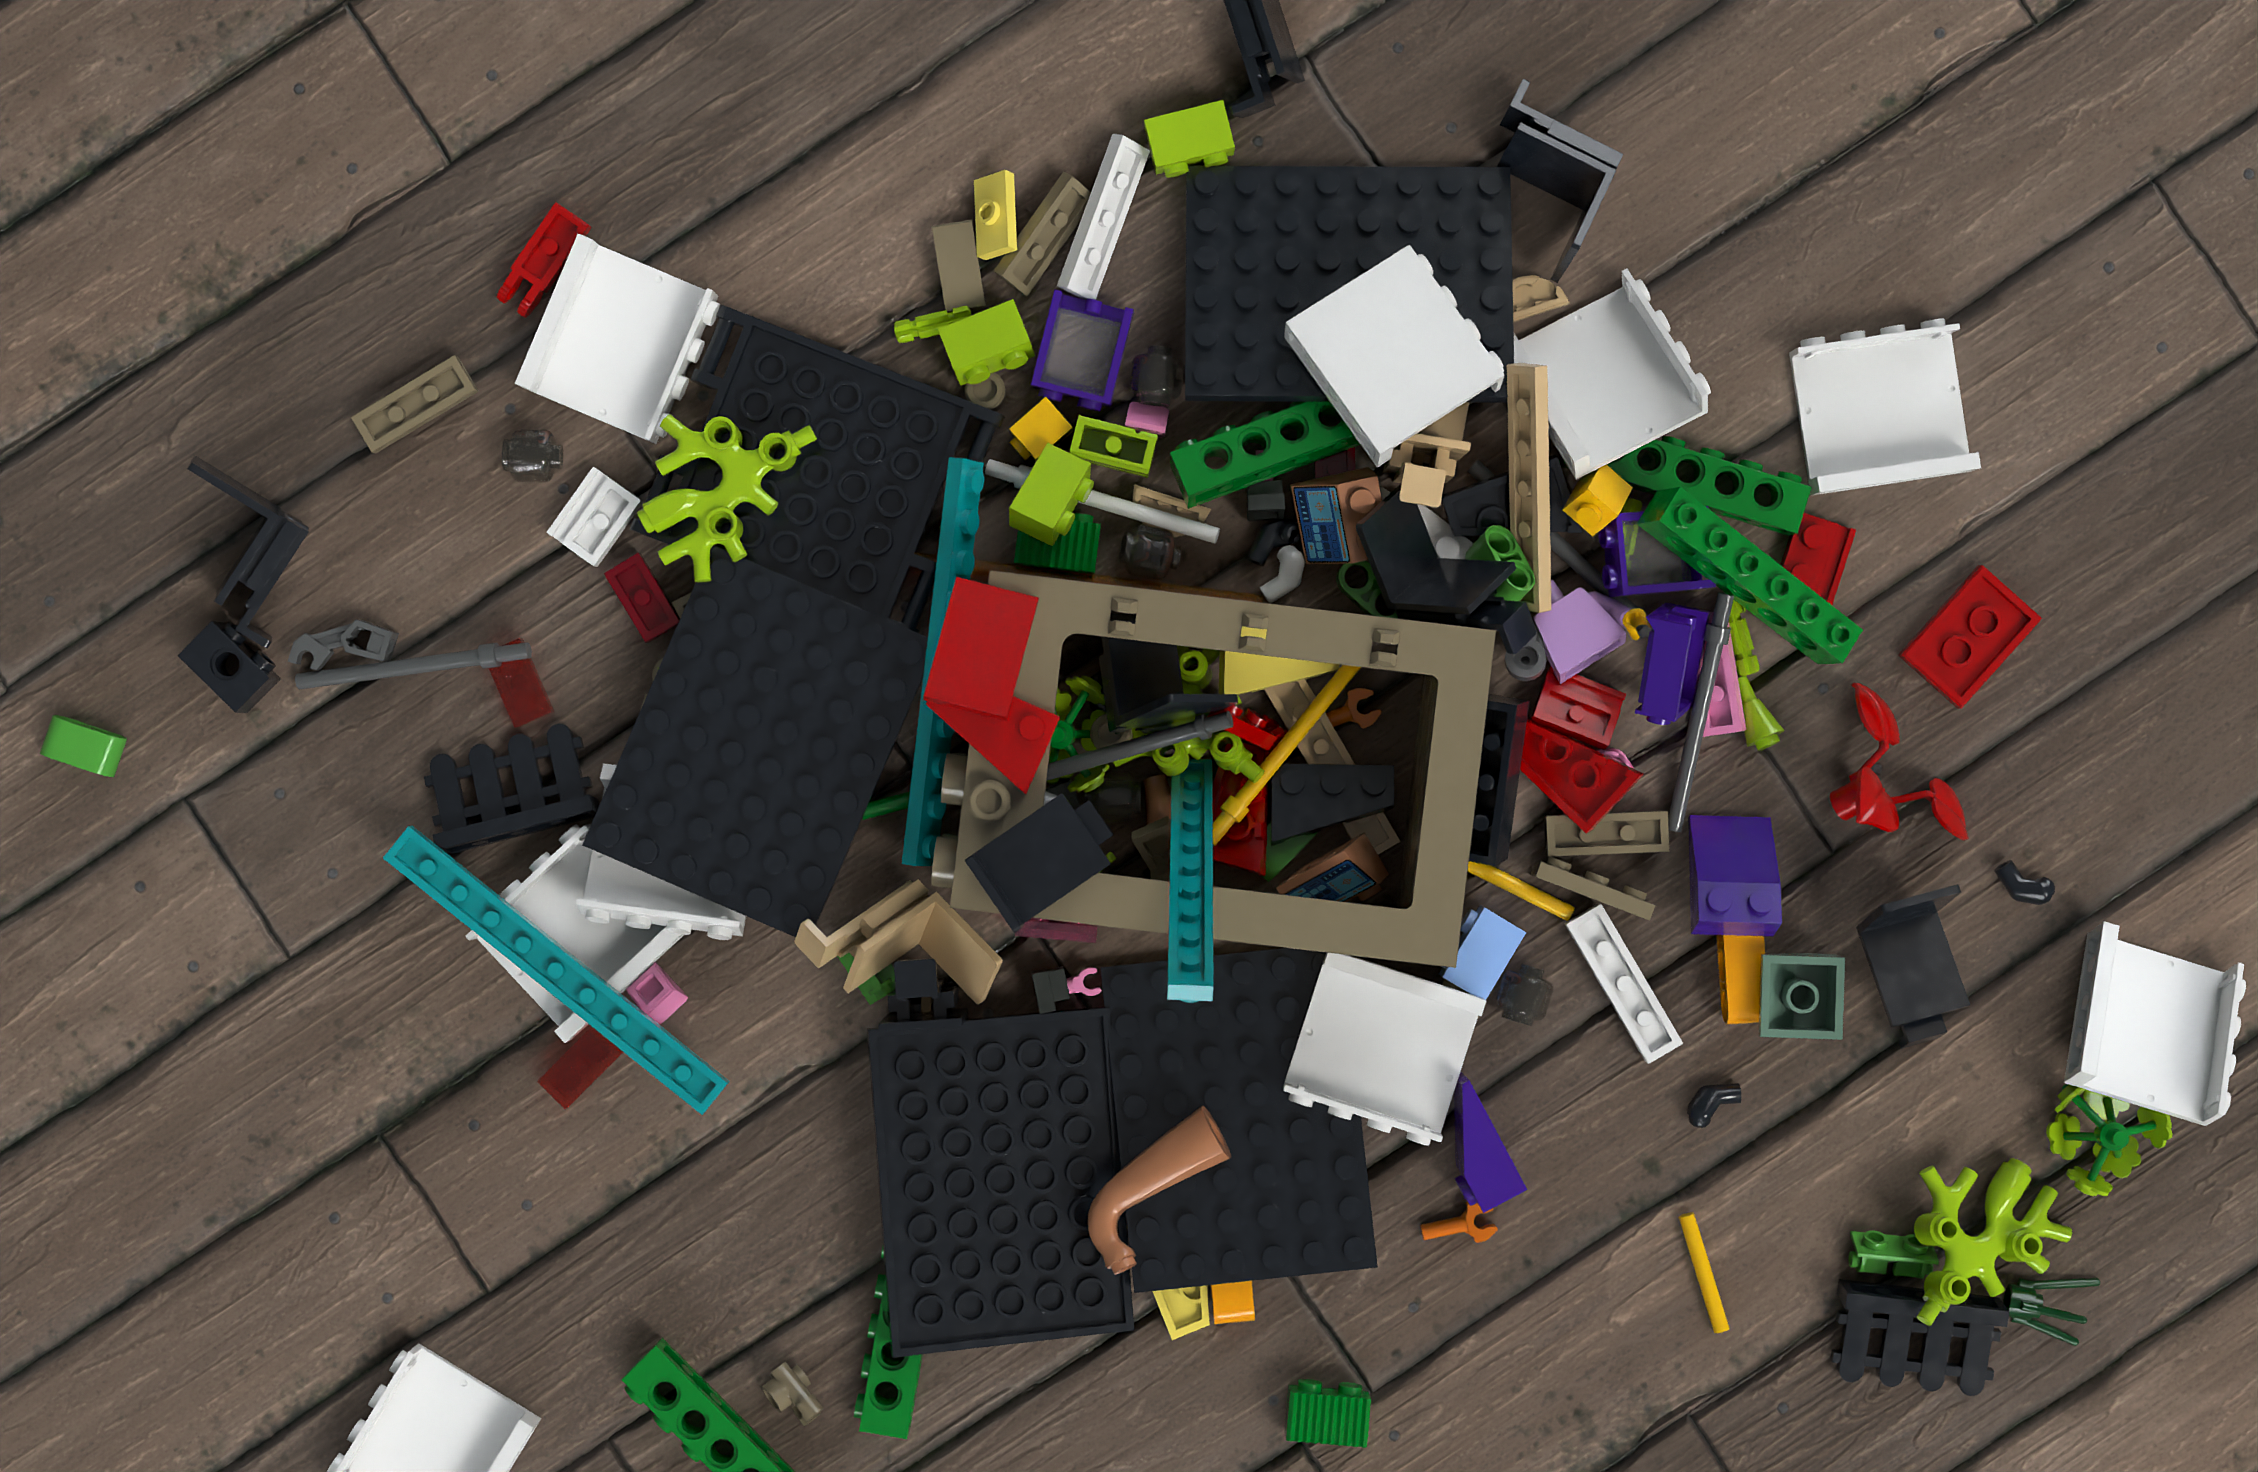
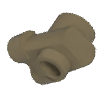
M784 1362L771 1372L769 1376L771 1380L761 1386L764 1395L779 1413L791 1406L794 1414L804 1427L816 1419L824 1409L815 1395L808 1391L807 1387L811 1383L798 1365L790 1368Z

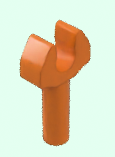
M1364 688L1349 690L1347 692L1348 699L1344 706L1325 713L1332 726L1336 727L1348 721L1358 723L1363 729L1371 726L1380 716L1381 710L1377 709L1367 714H1361L1356 706L1359 700L1370 697L1374 692Z
M1468 1201L1466 1202V1209L1461 1216L1420 1225L1423 1240L1465 1232L1471 1235L1476 1243L1488 1240L1497 1232L1498 1228L1495 1224H1488L1482 1227L1476 1226L1474 1218L1478 1214L1483 1213L1477 1203L1470 1206Z

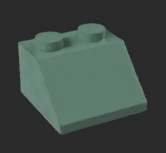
M1761 954L1759 1036L1843 1040L1845 958L1835 954Z

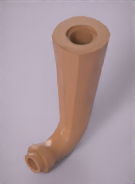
M1204 1106L1193 1112L1136 1156L1109 1180L1094 1198L1088 1213L1089 1235L1094 1246L1103 1256L1107 1269H1112L1114 1275L1120 1274L1137 1264L1134 1259L1136 1256L1134 1249L1124 1244L1118 1236L1117 1223L1121 1214L1150 1196L1231 1158L1230 1150L1220 1129Z

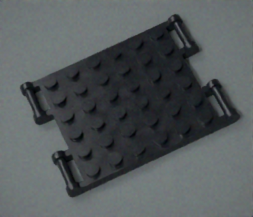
M720 305L716 315L719 320L699 369H694L690 379L696 384L718 391L702 431H704L706 424L712 418L726 417L741 431L742 444L740 447L745 450L758 449L761 440L768 434H782L788 430L793 434L808 425L811 426L817 437V440L800 448L802 454L797 456L791 468L785 471H775L772 469L762 478L761 488L778 502V506L772 514L768 516L756 505L749 502L739 503L735 507L733 513L740 518L743 524V533L740 541L747 553V556L744 558L919 633L916 627L934 585L937 562L919 556L916 552L946 481L949 457H955L970 417L981 421L967 459L983 462L995 429L1001 428L1005 417L978 404L730 307ZM733 326L742 327L743 330L724 377L715 376L714 373ZM724 433L720 437V443L727 442L730 438V433ZM785 449L777 450L774 454V459L782 458L785 454ZM660 454L658 460L663 458L664 455ZM701 457L662 476L658 469L645 503L666 493L674 474L683 477L678 489L714 490L722 480L723 473L721 467L716 461ZM687 517L659 533L656 531L648 533L640 519L634 518L630 530L670 545L696 531L698 521L694 517ZM727 522L722 525L720 530L722 534L730 530L731 523ZM715 544V545H714V546H717V547H719V548H721V549L726 550V548H725L724 545H722V544ZM910 567L920 570L921 574L901 622H898L890 617Z

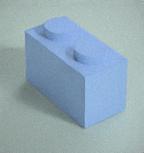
M1480 905L1476 912L1470 909L1461 922L1460 931L1463 934L1459 939L1456 968L1441 966L1442 969L1439 975L1471 995L1486 1000L1526 932Z

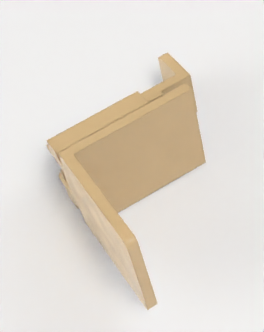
M1469 402L1463 403L1393 448L1392 457L1384 463L1383 472L1395 474L1393 482L1401 483L1399 500L1401 502L1435 508L1441 505L1444 483H1447L1454 477L1457 461L1470 451L1471 442L1462 441ZM1423 463L1429 464V467H1424L1422 465Z
M919 879L913 883L909 880L828 937L810 919H806L800 924L795 938L796 946L818 969L837 955L841 958L850 953L854 957L843 989L848 994L918 944L936 960V963L976 1004H980L986 999L1002 964V958L953 908H950V905L937 892L931 896L927 895L929 890Z

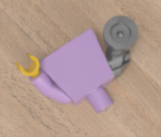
M1551 580V611L1541 612L1533 617L1537 630L1536 635L1517 654H1508L1506 651V669L1517 680H1534L1544 671L1547 656L1557 680L1562 684L1623 645L1626 640L1624 629L1627 630L1633 640H1638L1640 636L1636 631V627L1647 625L1651 628L1652 626L1646 619V613L1640 608L1631 609L1622 602L1599 592L1587 593L1582 587L1564 596L1554 580Z

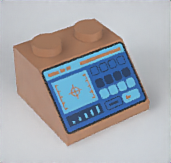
M1370 467L1290 484L1306 564H1342L1368 560L1356 531V524L1382 501L1378 476Z
M1364 832L1297 869L1276 889L1279 894L1342 902H1347L1358 896L1360 901H1364L1382 890L1379 884L1389 873Z

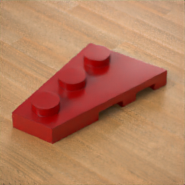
M1014 696L1007 721L927 701L926 705L1027 795L1060 720V716Z
M1530 719L1527 720L1520 770L1586 834L1595 828L1644 775V773Z
M1243 743L1244 747L1253 754L1251 760L1258 766L1270 754L1264 748ZM1226 744L1224 752L1229 751L1233 745ZM1218 767L1212 784L1213 822L1222 813L1220 807L1229 796L1235 797L1249 780L1241 772L1234 774L1231 770H1224ZM1269 781L1248 805L1249 812L1241 822H1235L1217 845H1213V862L1266 877Z

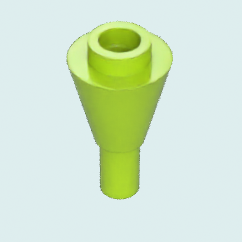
M1747 676L1738 678L1746 724L1744 732L1747 747L1755 745L1757 750L1760 751L1779 743L1778 735L1785 730L1761 700L1756 698Z

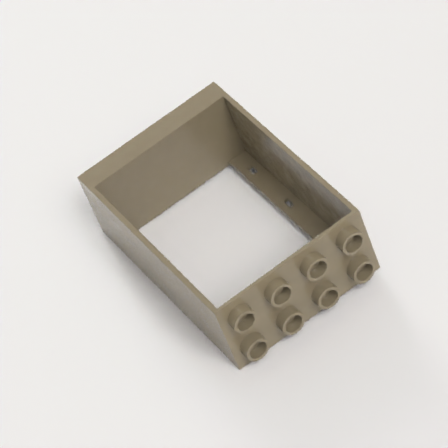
M990 571L988 585L1039 598L1014 697L1053 714L1055 712L1062 645L1064 640L1072 634L1424 674L1396 908L1213 886V939L1456 968L1496 630ZM1111 611L1136 614V622L1132 624L1126 621H1110ZM1242 626L1267 629L1266 639L1253 636L1241 637ZM1372 643L1396 644V655L1388 652H1372ZM1051 740L1027 795L970 744L968 754L947 753L942 781L941 803L962 805L959 835L943 833L942 837L937 836L931 886L952 888L950 908L1001 914L966 864L965 859L1044 805ZM984 780H995L1002 783L1008 789L1011 796V806L1008 813L996 822L987 823L976 819L968 807V796L971 789L977 783ZM1097 873L1033 918L1168 934L1169 881Z

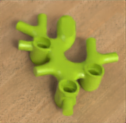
M671 414L667 415L662 420L660 427L676 439L678 446L674 452L655 461L662 476L701 457L716 461L721 467L723 474L719 486L714 490L677 489L663 493L642 504L643 509L639 510L637 514L648 533L653 531L659 533L687 517H694L698 521L696 531L657 551L664 565L666 566L685 555H689L693 559L695 582L711 581L710 550L715 544L724 545L733 562L746 557L747 553L740 541L743 533V524L733 511L739 503L749 502L756 505L768 516L774 512L778 502L761 488L762 478L772 469L775 471H785L791 468L797 456L802 454L800 448L817 440L810 425L793 434L789 430L782 434H768L761 440L758 449L745 450L740 447L742 444L741 431L726 417L712 418L706 424L704 431L699 432L687 428ZM724 433H730L729 440L725 443H720V437ZM785 449V454L782 458L774 459V454L777 450ZM730 522V530L722 534L720 531L722 525Z
M1177 645L1184 694H1203L1201 689H1204L1211 682L1212 670L1210 666L1220 656V650L1203 649L1199 652L1189 650L1187 646ZM1198 664L1197 669L1194 671H1187L1190 665ZM1237 695V697H1238V703H1237V704L1240 705V704H1242V701H1241L1240 697ZM1132 728V739L1147 735L1143 734L1142 731H1135V728ZM1225 730L1214 732L1211 738L1205 740L1197 737L1113 762L1117 768L1134 758L1150 756L1164 774L1176 776L1183 773L1188 767V754L1190 750L1201 747L1211 752L1216 764L1220 768L1231 770L1234 774L1241 772L1253 783H1256L1264 774V770L1251 760L1253 754L1244 747L1240 737ZM1226 744H1232V745H1233L1232 748H1231L1229 751H1227V752H1222V751H1221V748H1222L1224 745H1226ZM1170 749L1175 750L1171 757H1163L1166 751Z
M2010 1158L2008 1162L2001 1164L1992 1178L1985 1197L1986 1226L1984 1231L1976 1237L1965 1234L1958 1222V1210L1976 1181L1978 1174L1974 1170L1964 1167L1954 1184L1946 1186L1933 1165L1920 1171L1919 1174L1932 1196L1933 1208L1931 1213H1924L1917 1218L1914 1224V1233L1920 1243L1926 1246L1941 1247L1946 1257L1942 1271H1933L1925 1279V1294L1922 1298L1926 1302L1917 1315L1918 1320L1931 1326L1940 1311L1946 1312L1951 1304L1958 1305L1963 1303L1970 1294L1971 1288L1968 1281L1970 1277H1979L1990 1297L2003 1293L2005 1288L1995 1271V1260L1998 1255L2008 1262H2025L2038 1274H2043L2048 1269L2050 1262L2040 1255L2043 1248L2040 1237L2051 1238L2065 1243L2070 1241L2072 1229L2068 1226L2051 1222L2047 1218V1212L2058 1195V1192L2048 1185L2042 1187L2021 1221H2017L2013 1217L2014 1206L2031 1182L2029 1175L2032 1170L2022 1161Z

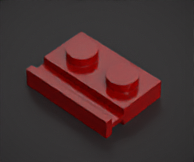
M1804 513L1798 534L1789 537L1781 566L1833 605L1856 529L1847 528L1838 523Z
M1550 665L1530 720L1605 750L1610 744L1626 694L1577 674L1560 684Z

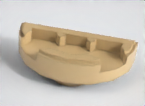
M1536 275L1522 276L1513 280V323L1570 303L1563 290L1549 280L1539 278Z
M1134 485L1133 502L1201 523L1205 522L1211 511L1210 508L1200 505L1188 509L1185 501ZM1142 522L1148 530L1159 536L1164 537L1165 531L1172 532L1174 538L1185 536L1178 532Z

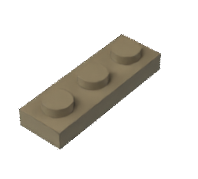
M1063 172L1018 235L1017 250L1005 254L994 272L1019 293L1028 296L1081 221L1091 192L1072 175Z
M454 355L352 416L351 419L370 451L376 454L479 391L459 357Z
M1668 811L1608 813L1587 834L1567 815L1544 816L1546 856L1670 852Z
M1550 856L1547 863L1535 861L1530 875L1650 921L1656 905L1645 902L1647 893L1624 885L1622 892L1607 887L1610 879L1586 871L1584 878L1569 872L1571 864Z

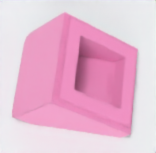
M1131 402L1128 408L1125 427L1133 428L1139 433L1145 431L1157 434L1158 438L1165 437L1169 409L1156 405Z
M657 963L651 965L626 989L637 1006L658 1024H662L688 999L684 991Z

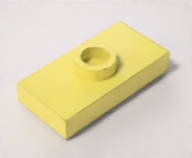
M1002 170L974 180L977 257L989 260L1016 251L1014 173Z

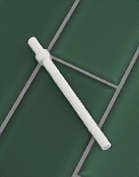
M989 459L985 474L1012 482L1015 488L1021 489L1032 467L1021 464L1018 468ZM1092 490L1086 502L1082 503L1214 544L1220 532L1218 527Z

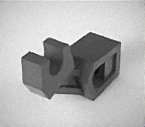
M356 619L352 624L314 635L304 633L293 642L288 662L301 664L303 654L309 651L313 655V662L310 668L320 671L335 653L333 650L344 647L347 653L383 662L391 661L399 633L364 620ZM362 630L372 631L366 650L362 646L355 645L353 641Z

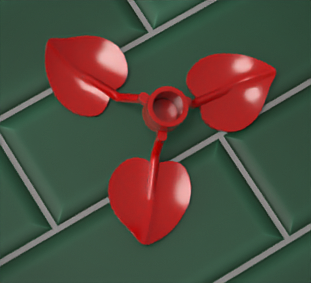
M1860 683L1851 684L1855 688V698L1860 719L1869 734L1879 741V748L1857 772L1849 775L1850 783L1830 793V801L1836 814L1844 821L1856 816V823L1872 825L1886 832H1894L1899 828V816L1895 804L1926 799L1931 802L1932 812L1944 829L1963 841L1969 839L1961 803L1953 789L1939 778L1931 780L1929 782L1930 790L1890 797L1885 792L1880 779L1870 768L1889 749V744L1894 746L1899 743L1898 725L1891 709L1876 692Z

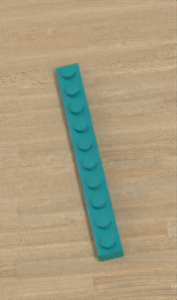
M949 457L902 855V864L911 866H933L936 839L941 833L942 816L946 811L947 805L946 803H941L942 781L946 755L950 753L951 739L955 730L926 705L927 701L923 700L955 579L960 577L970 580L975 565L973 550L975 533L980 523L978 507L980 492L984 486V463L964 458Z
M1189 759L1188 767L1183 773L1171 776L1167 1000H1181L1187 1003L1213 1001L1212 759Z
M408 826L383 857L384 860L701 1115L707 1111L730 1082L415 827Z

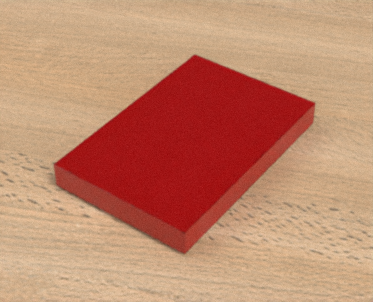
M1978 565L1898 656L1957 709H1962L2042 618L1983 565Z
M956 577L923 700L1007 721L1039 598Z

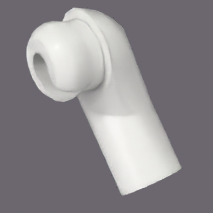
M1287 545L1279 550L1277 554L1280 562L1278 576L1260 587L1269 604L1291 592L1301 583L1305 559L1303 553L1298 551L1295 546Z

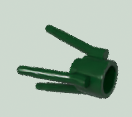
M2019 1278L2017 1285L2009 1284L2007 1286L2003 1303L2010 1312L2011 1322L2027 1325L2056 1339L2077 1346L2079 1344L2077 1338L2033 1318L2045 1315L2080 1324H2086L2087 1318L2082 1315L2043 1306V1295L2037 1294L2036 1290L2099 1286L2101 1281L2098 1278L2037 1281Z

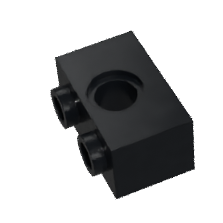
M211 621L182 650L178 657L235 713H248L281 680L273 671L276 665L260 650L254 652L244 643L247 637L235 630V624ZM234 653L239 659L240 666L234 675H230L226 670L225 663L227 658Z

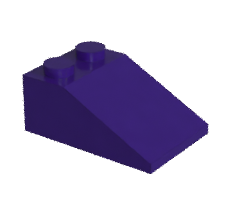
M1689 815L1691 934L1773 937L1782 924L1781 882L1771 817Z
M1460 1071L1454 1090L1455 1158L1456 1166L1461 1175L1454 1179L1469 1205L1472 1206L1477 1203L1483 1213L1521 1194L1527 1188L1470 1080Z

